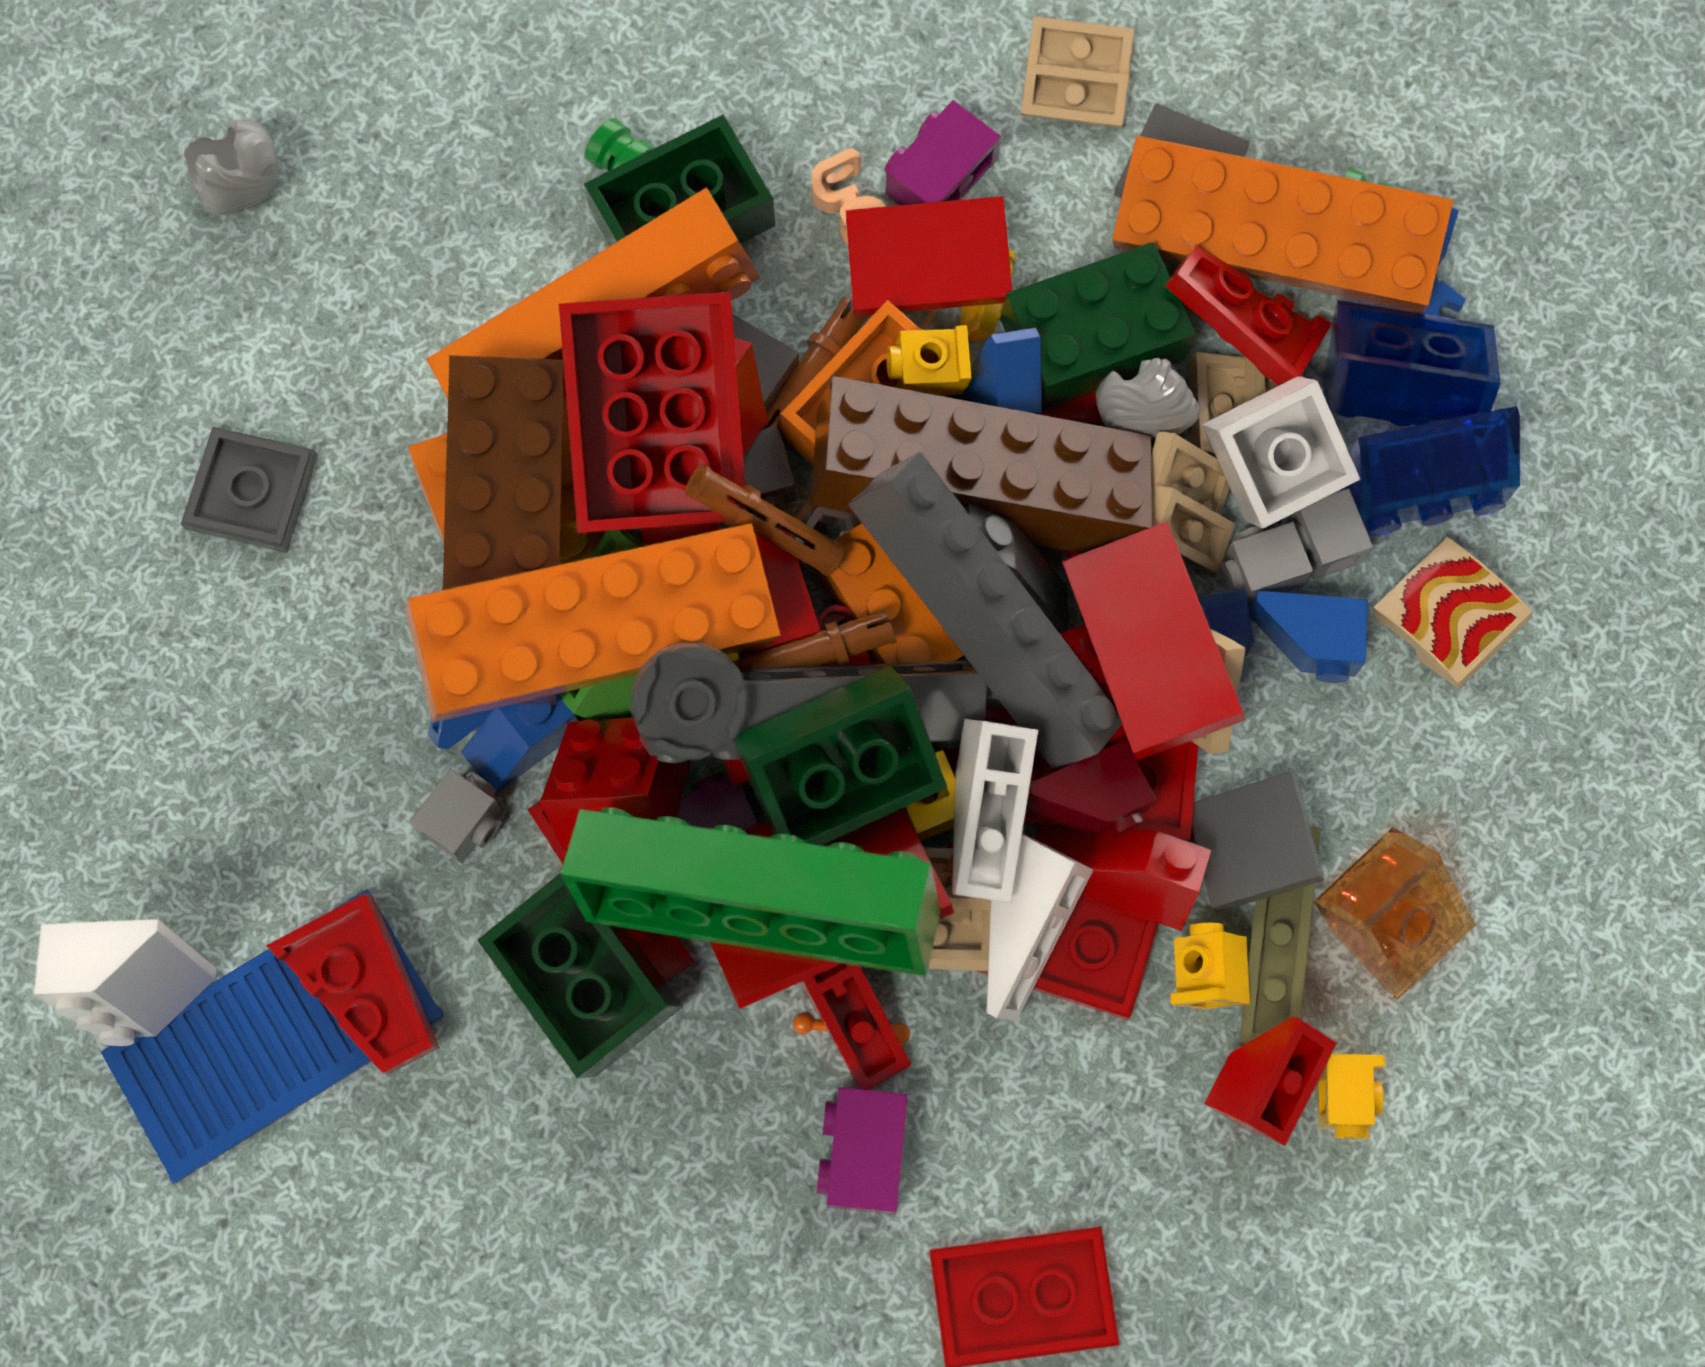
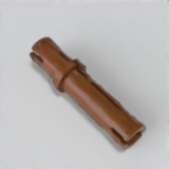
M841 297L838 306L819 333H812L807 340L809 348L767 409V423L763 429L777 426L782 411L848 343L864 322L869 319L870 315L854 317L853 307H849L852 303L850 298Z
M704 464L694 471L688 481L685 490L686 497L696 500L724 516L725 523L731 528L752 523L755 535L816 568L826 576L832 574L841 563L845 551L843 544L831 540L799 519L761 499L760 492L752 486L745 485L740 487L712 471L710 467ZM726 497L732 499V501L738 503L739 505L744 506L747 509L753 511L754 513H756L757 516L755 517L753 514L727 501ZM775 525L804 541V544L775 528Z
M883 608L879 612L841 625H837L836 620L826 623V630L732 662L739 670L819 667L838 662L839 666L850 663L849 657L890 643L894 644L897 641L891 622L888 620L887 611Z

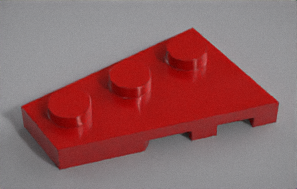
M1197 246L1183 259L1165 285L1166 288L1181 300L1184 306L1193 310L1225 342L1234 346L1257 367L1262 375L1271 379L1278 386L1302 375L1332 325L1331 322L1318 315L1310 321L1292 310L1294 301L1280 293H1277L1271 299L1253 288V283L1248 275Z
M363 894L266 945L279 960H283L300 978L299 982L313 997H317L338 1020L337 1024L382 1073L390 1074L440 1048L372 895Z

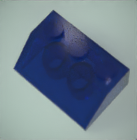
M1337 300L1323 379V395L1331 412H1336L1348 418L1360 416L1385 420L1397 426L1415 425L1440 429L1452 435H1484L1501 385L1494 325Z
M1508 407L1357 437L1349 450V454L1360 480L1346 486L1341 491L1349 489L1366 530H1369L1371 536H1381L1395 532L1402 527L1401 523L1420 519L1423 526L1441 524L1452 519L1454 513L1473 509L1476 516L1500 511L1506 507V502L1520 487V414L1518 407Z

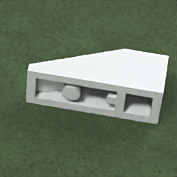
M964 719L955 778L953 894L1011 903L1038 730Z
M1023 834L1021 836L1011 903L991 900L987 1013L995 1018L1017 1021L1093 872V869Z

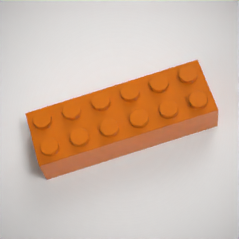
M1136 135L1112 242L1114 249L1129 251L1154 242L1162 259L1181 263L1197 246L1248 275L1250 278L1423 314L1429 305L1454 199Z
M706 187L426 358L448 399L449 355L563 360L558 303L731 292L732 301L744 295L750 289L751 283L761 277ZM564 376V379H563V393H564V396H565V398H566L565 376Z
M752 523L408 598L405 607L432 723L636 676L641 666L656 652L680 642L705 643L727 655L766 646L780 636Z

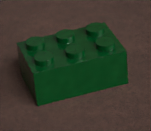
M724 114L584 183L590 213L609 246L706 187L740 244L775 227L774 198Z
M1154 242L1006 293L1000 318L1005 332L1036 328L1040 335L1042 411L1096 392L1100 381L1109 372H1117L1123 380H1129L1138 374L1142 361L1166 358L1171 364L1186 360L1196 332L1181 300L1165 287L1170 276Z
M890 665L738 733L737 737L733 739L772 835H792L800 838L806 844L821 846L947 788L911 689Z
M561 873L477 939L576 1078L598 1076L684 1007L626 928L586 922Z

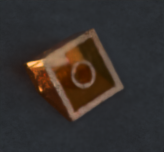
M1394 827L1385 833L1314 900L1332 934L1397 1000L1476 926L1439 853Z

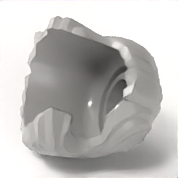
M251 120L230 121L227 123L228 132L223 139L212 140L200 135L195 141L189 142V146L184 150V157L188 160V174L186 176L189 182H191L193 192L198 195V200L207 212L215 215H224L246 209L267 200L275 190L279 178L277 153L268 131L257 122Z
M1166 358L1142 361L1138 374L1132 380H1123L1117 372H1109L1100 381L1096 390V405L1105 426L1151 435V448L1154 446L1158 431L1178 435L1194 425L1199 418V404L1193 397L1192 391L1187 387L1185 378Z

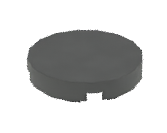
M680 642L659 650L641 666L632 684L630 710L637 730L656 751L678 760H700L712 755L711 752L718 750L721 746L725 745L726 747L737 737L747 718L749 692L740 670L724 652L705 643Z

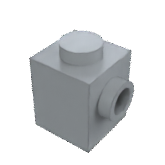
M1349 489L1329 495L1295 512L1289 523H1294L1313 569L1311 574L1313 580L1362 564L1373 549L1372 542Z
M1293 522L1267 531L1266 528L1262 529L1254 526L1238 533L1234 537L1235 541L1231 543L1226 553V562L1221 564L1223 578L1228 590L1231 593H1239L1243 606L1251 604L1257 591L1286 593L1304 587L1313 572Z
M450 768L409 823L419 834L460 863H463L476 845L483 848L495 836L501 825V820L497 817L502 812V809L495 799L492 798L497 790L487 781L472 771L464 778Z

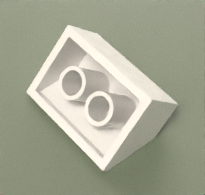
M159 919L41 924L34 995L54 1007L56 1014L67 1016L76 1022L77 1028L89 1031L97 1036L100 1043L111 1046H128L134 1044L135 1037H155L209 986L216 977V968Z

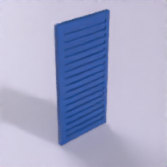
M366 889V890H364L363 892H361V893H359L358 895H356V896H354L353 898H351L350 900H348V901H346L345 903L341 904L340 906L346 904L347 902H349V901H351V900H353V899H355V898H357V897H359V896H361V895H363V894H369V895H371V894H370L369 890ZM380 911L428 1022L431 1025L443 1018L444 1012L441 1008L437 1007ZM270 949L207 986L155 1037H135L134 1044L110 1045L100 1051L165 1167L169 1180L172 1183L176 1184L372 1062L337 1024L338 1020L317 997H313L299 982L300 978L283 960H279Z

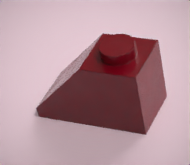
M1126 740L1100 751L1097 755L1080 760L1031 782L1025 812L1093 837L1112 829L1117 837L1145 823L1146 820L1143 814L1157 801V798Z

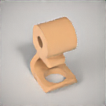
M851 148L818 163L812 170L811 200L815 207L830 214L840 211L839 232L847 246L845 210L886 207L881 200L873 196L859 197V190L855 184L839 191H833L829 188L852 176H858L861 172V155ZM845 165V166L842 167L840 170H838V171H836V172H834V173H831V172H833L835 169H837V168H839V167Z

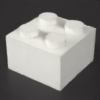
M1297 376L1202 424L1245 521L1262 529L1360 480L1317 380Z

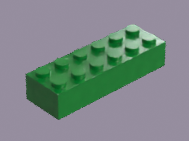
M603 808L600 812L580 809L561 872L586 922L926 977L941 912L931 863L924 862L921 858L911 853L892 852L888 856L864 853L859 847L847 843H833L829 847L806 844L800 838L788 834H775L771 838L748 835L745 831L729 825H718L714 829L690 826L681 819L669 816L659 817L656 821L634 818L631 814L616 808Z

